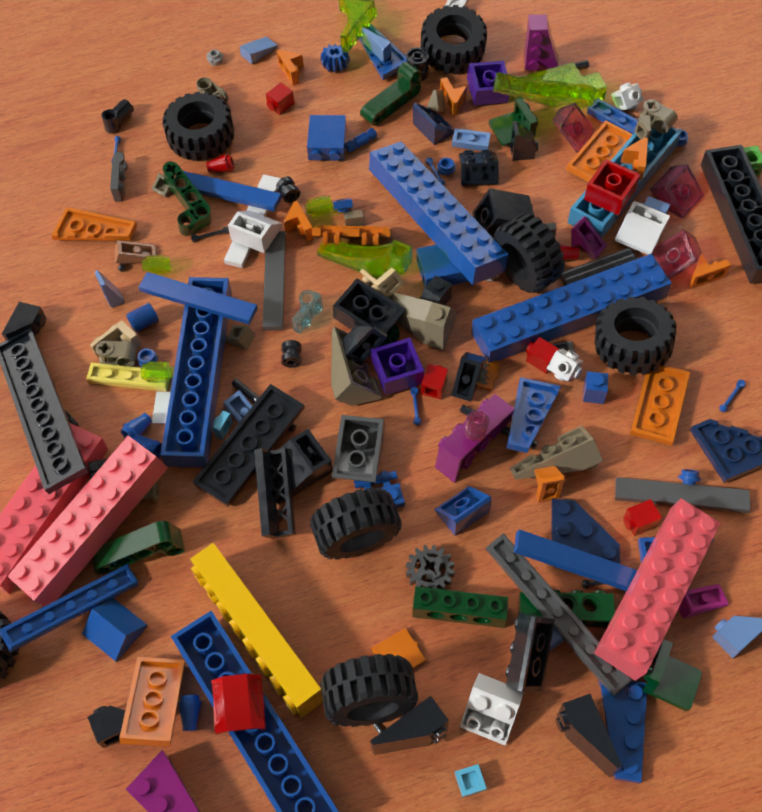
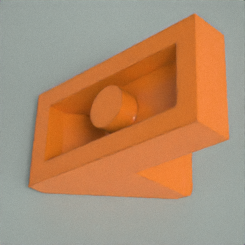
M277 50L279 66L292 85L299 84V69L304 67L302 54Z
M447 77L440 79V89L444 90L445 102L452 115L455 116L466 100L467 86L455 89L453 83H450Z
M643 138L624 149L621 163L633 164L632 171L641 174L639 180L643 179L646 169L648 138Z
M298 201L293 202L284 220L285 233L298 230L300 236H304L307 242L314 239V236H312V226Z
M701 254L689 285L692 289L726 277L731 266L728 260L715 261L709 265Z
M556 466L535 469L534 473L538 483L536 492L538 502L559 499L565 480L563 474Z

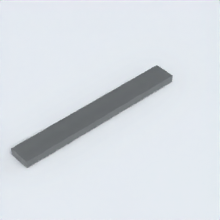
M504 533L486 547L485 550L544 617L555 619L554 629L612 696H615L632 680L629 676L594 654L599 641L524 556L514 553V544Z

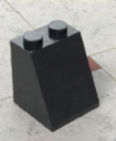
M489 188L472 212L475 220L492 238H494L498 227L522 213L534 215L529 195Z

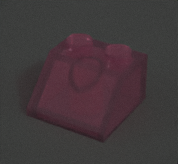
M688 164L670 167L650 188L654 198L670 204L668 211L680 218H684L704 196Z

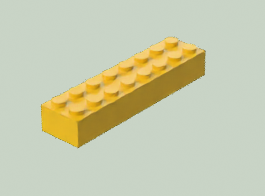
M212 543L190 558L193 567L190 569L195 575L196 580L201 587H204L213 604L217 605L220 610L219 612L225 621L229 622L238 639H243L242 642L252 658L257 656L255 660L259 664V668L266 677L271 676L269 679L278 695H285L283 699L293 715L298 713L302 719L323 703L322 691L319 685L215 544Z

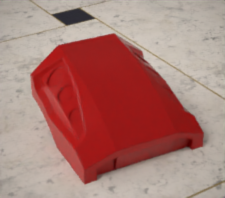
M239 674L222 676L211 680L216 735L239 730L266 729L261 675Z

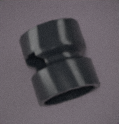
M420 47L410 49L406 54V61L421 71V81H424L428 77L429 53Z

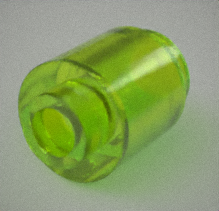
M325 195L311 198L305 204L306 213L311 215L312 218L329 214L330 211L334 210L330 196L325 197Z
M165 255L145 256V260H142V270L156 275L171 272L170 257H165Z
M169 362L143 363L141 367L142 380L168 383L169 379L173 378V367L169 365Z

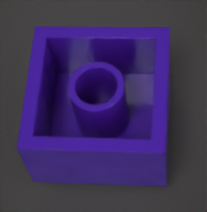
M505 62L470 63L467 81L473 106L508 103L511 85Z
M410 338L371 349L372 364L385 396L421 385L424 378V369Z

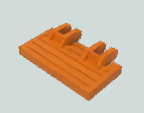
M316 225L312 228V236L323 235V244L335 243V245L341 244V236H362V245H379L380 236L390 237L392 234V226Z

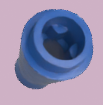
M143 413L141 416L123 424L120 432L125 439L127 436L132 438L136 434L142 435L152 423V419L148 414Z
M199 695L180 696L178 707L182 731H197L202 701H199Z

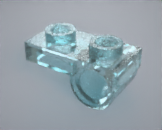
M305 290L300 293V310L292 318L293 330L299 334L310 326L314 316L318 315L323 309L322 295L311 290Z

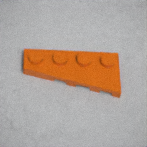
M66 207L51 237L53 240L130 241L137 228V224L131 220Z

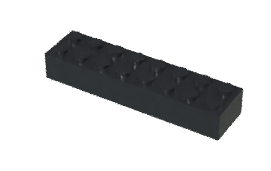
M742 145L706 150L700 166L749 283L762 282V188Z

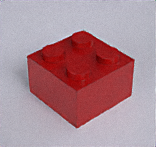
M605 159L588 182L584 200L619 216L636 191L641 174Z

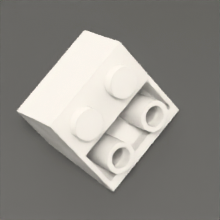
M634 201L624 218L615 241L647 255L652 254L670 216Z
M250 210L239 211L228 224V229L232 241L265 253L282 228L283 223Z
M479 673L473 685L460 728L506 746L524 692L517 691L506 683Z

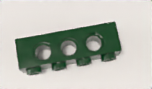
M415 586L412 617L505 628L508 597Z
M553 589L564 603L571 607V611L583 622L585 627H608L615 614L613 593H607L603 590H597L593 593L572 590L569 593H563ZM520 592L518 597V616L519 612L543 616L524 593ZM589 604L593 606L595 611L589 612L583 605Z

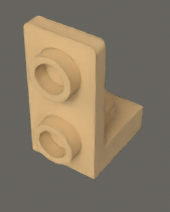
M392 267L378 280L374 279L364 269L360 270V273L363 275L361 280L388 298L404 284L396 270Z
M122 320L90 344L97 357L99 355L96 353L95 348L101 341H131L137 345V348L141 346L137 334Z

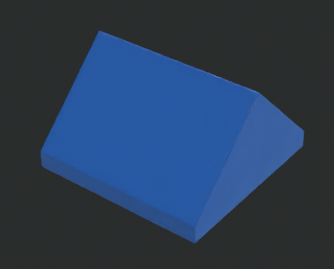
M468 486L434 510L453 535L456 536L490 512L492 499L489 495Z
M113 598L91 610L82 635L117 662L148 625Z

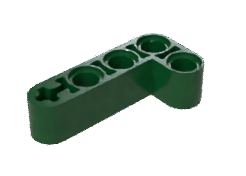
M403 62L398 69V80L368 101L361 108L360 116L373 126L380 124L418 95L421 90V71L409 62Z
M173 161L166 162L163 165L164 180L186 209L177 217L178 228L182 235L190 236L211 223V209L180 166Z
M158 521L104 543L92 558L94 572L96 574H107L126 564L130 565L159 552L166 556L179 555L185 551L181 529L168 521Z

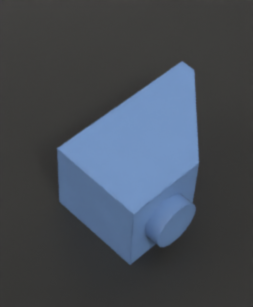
M733 616L728 621L724 618L714 627L717 632L712 638L734 658L762 632V618Z

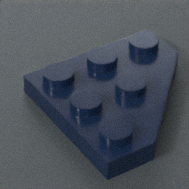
M712 419L691 427L690 432L723 483L762 467V435L758 437L749 434L747 430L734 426L727 427L718 424L719 421Z
M552 499V541L620 564V544L575 500Z

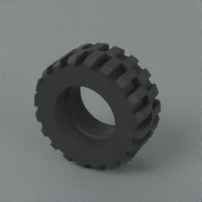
M446 5L442 9H435L434 13L431 12L424 20L421 28L420 48H424L429 53L428 64L431 67L434 66L436 70H442L447 74L449 72H454V74H459L461 71L463 73L467 72L469 64L480 63L485 54L487 41L486 24L480 15H476L474 10H468V7L465 6L458 7V5H453L449 7V5ZM447 35H457L464 38L466 42L450 44L441 38Z
M208 92L187 93L184 97H178L175 102H171L164 112L162 123L169 147L178 156L182 155L184 159L189 160L190 158L193 161L203 159L205 161L210 157L215 158L219 153L225 152L226 147L228 148L234 139V126L230 108L223 99L214 94L211 95ZM199 123L210 124L202 129H188L189 127Z
M522 213L498 227L493 239L509 254L505 269L508 278H511L512 282L518 285L521 290L528 293H538L561 278L564 272L565 261L563 260V252L560 249L561 246L556 241L554 233L549 230L546 223H542L540 218L527 213Z
M634 296L628 297L625 300L623 298L618 299L616 303L612 302L607 305L597 318L594 343L596 353L600 355L602 362L608 363V367L613 370L616 368L618 372L623 374L629 372L630 375H636L637 373L643 375L648 374L649 370L654 372L660 369V365L664 366L672 356L677 332L676 321L673 319V315L667 311V308L662 304L658 305L655 300L651 299L649 301L645 297H640L639 299L634 298ZM636 330L646 333L651 338L643 341H632L619 334L624 331Z
M367 488L366 490L360 489L352 493L343 494V496L336 497L331 502L323 504L312 515L310 526L320 554L331 560L333 558L340 560L341 558L347 559L373 551L375 548L391 541L393 537L399 534L402 521L392 495L381 488Z
M374 654L373 656L365 655L361 656V658L349 659L347 662L338 663L334 668L328 669L320 683L326 718L334 725L340 724L343 727L370 726L371 724L384 723V721L394 720L396 717L410 712L418 701L412 665L406 658L399 655Z

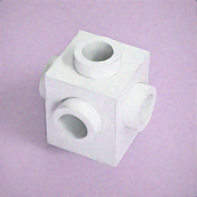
M625 83L620 86L618 91L611 94L615 107L619 110L635 109L638 107V103L644 100L638 83Z
M560 349L555 352L546 369L555 373L554 376L564 382L570 381L580 375L583 361L579 359V355L570 350L567 352L564 349Z

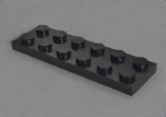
M270 384L192 481L193 484L228 507L256 472L254 450L263 448L267 451H272L304 410V404Z

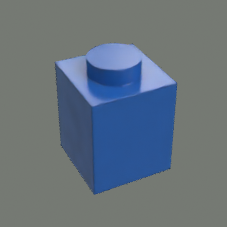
M587 371L583 387V402L604 404L608 392V374Z

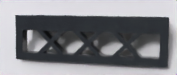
M263 448L256 449L254 453L261 535L270 539L295 535L288 449L281 448L273 451H267ZM281 455L282 462L276 468L273 466V456ZM279 475L284 478V484L280 489L275 487V480ZM281 496L286 500V505L282 511L277 508V501ZM284 517L288 521V530L279 532V523Z

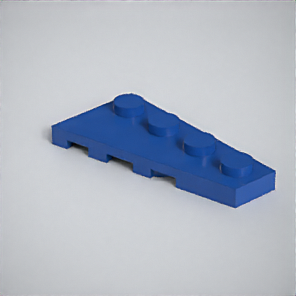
M368 22L356 29V36L382 80H385L398 72L400 65L406 61V55L391 43V56L385 62L381 61L363 43L362 29L366 28L382 38L388 39Z
M520 377L507 449L528 453L561 386Z
M598 680L606 719V730L622 764V768L614 775V779L640 784L642 780L647 693L643 692L645 683L630 681L615 696H612Z

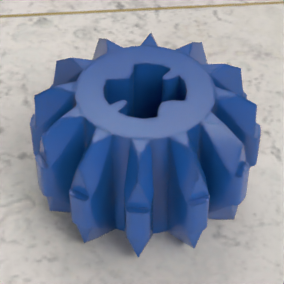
M336 43L333 46L328 44L327 48H323L320 56L323 68L327 69L328 72L332 70L334 72L338 70L342 72L343 68H347L350 61L348 50L342 44L339 46Z

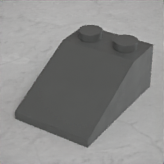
M341 415L332 478L376 483L386 426L384 419Z

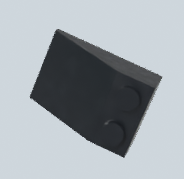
M356 278L333 305V318L350 329H353L355 326H372L387 334L406 309Z
M591 694L563 703L557 713L558 718H556L559 731L561 733L564 732L566 738L609 778L614 776L622 768V764Z
M430 696L370 741L371 750L374 755L429 746L433 742L436 745L447 736L449 720Z

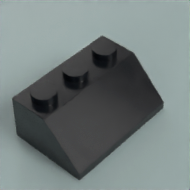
M519 612V616L515 621V638L510 647L511 661L506 670V684L520 692L543 690L555 619Z

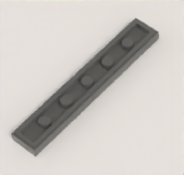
M279 231L265 251L263 331L283 330L285 231Z
M620 477L615 479V500L642 503L651 499L654 504L673 506L682 498L699 509L749 513L750 511L749 490Z

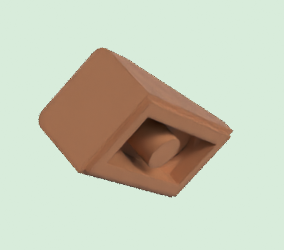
M120 240L116 242L115 263L125 264L157 260L156 246L154 244Z

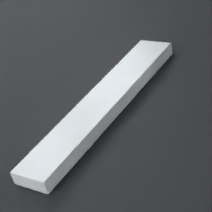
M263 174L257 188L277 192L276 184L280 178ZM248 206L247 211L250 210L265 217L269 211L253 206ZM232 241L224 258V263L243 268L252 248Z

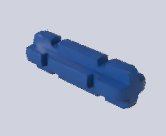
M370 128L366 131L367 133L363 132L352 140L347 141L345 149L348 152L354 151L355 147L359 148L368 143L369 139H375L377 132L374 128Z

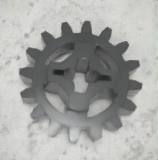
M424 545L423 551H420L418 548L415 549L416 556L409 555L410 562H406V569H408L406 577L411 578L409 580L410 586L417 584V587L445 590V584L451 585L452 579L450 577H454L455 573L452 570L454 562H449L451 559L450 554L443 555L444 548L436 551V546L433 545L428 550V547ZM419 562L420 568L415 573L416 564ZM445 567V574L442 577L440 571Z

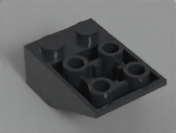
M309 429L293 437L281 447L288 449L292 497L333 472L331 459ZM281 455L273 456V466L278 468L282 462ZM281 475L275 480V487L278 489L284 484V478ZM281 496L277 504L280 505L285 502V498Z

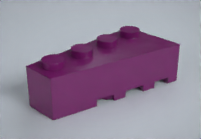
M496 394L490 399L486 398L476 412H470L464 423H459L455 426L451 435L448 437L444 436L440 440L435 468L455 483L459 478V471L462 468L467 470L472 464L471 461L476 456V453L481 454L490 442L489 438L494 440L509 424L515 408Z
M163 750L126 788L148 812H200L179 773L173 766L172 761Z

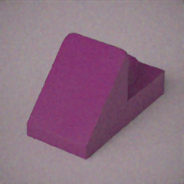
M583 216L571 229V247L581 245L589 257L595 259L607 245L588 219Z

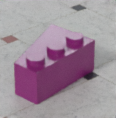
M529 15L524 49L525 70H548L559 67L558 54L547 15Z

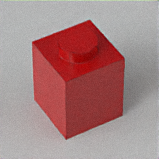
M281 82L266 93L267 107L278 115H281L295 104L293 90Z
M539 337L535 343L531 342L527 347L526 362L547 374L549 370L546 368L555 352L560 349Z
M428 364L421 383V395L441 400L448 380V369L441 365Z
M651 499L628 508L623 517L625 527L631 530L634 536L657 527L662 519Z

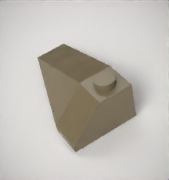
M394 292L389 299L406 309L396 323L425 345L444 351L457 312L451 307Z
M334 327L332 329L331 386L335 399L350 406L380 400L382 394L376 378L370 377L367 372L369 366L366 362L361 364L345 355L343 338L348 333Z
M579 426L557 438L559 442L549 446L547 444L542 447V451L537 456L529 455L509 469L515 480L536 477L534 470L539 468L556 466L561 473L592 469L603 460L592 436L583 426Z

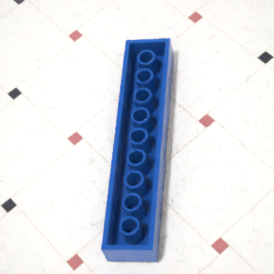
M402 141L370 152L369 170L472 285L505 272L509 254Z
M649 254L472 320L471 333L488 363L495 360L499 361L526 351L531 342L535 343L539 337L549 342L596 324L600 312L610 303H616L618 299L623 298L625 300L628 297L634 296V298L640 299V297H645L649 301L651 299L658 301L666 298L672 283L654 256Z
M189 277V285L229 297L232 295L229 278ZM186 305L184 306L160 455L167 467L204 468L210 456L213 434L212 424L215 419L228 318Z
M212 610L171 636L213 708L214 700L211 680L222 676L252 674ZM263 692L266 729L231 731L229 734L276 812H339Z

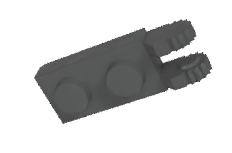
M116 152L113 154L110 190L114 201L122 202V194H125L123 180H126L125 171H127V163L125 162L123 152Z

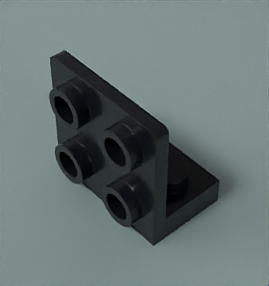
M485 149L481 152L465 150L463 153H459L461 185L498 184L499 161L495 152Z

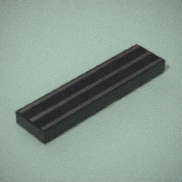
M629 247L563 272L561 280L564 285H568L637 258Z

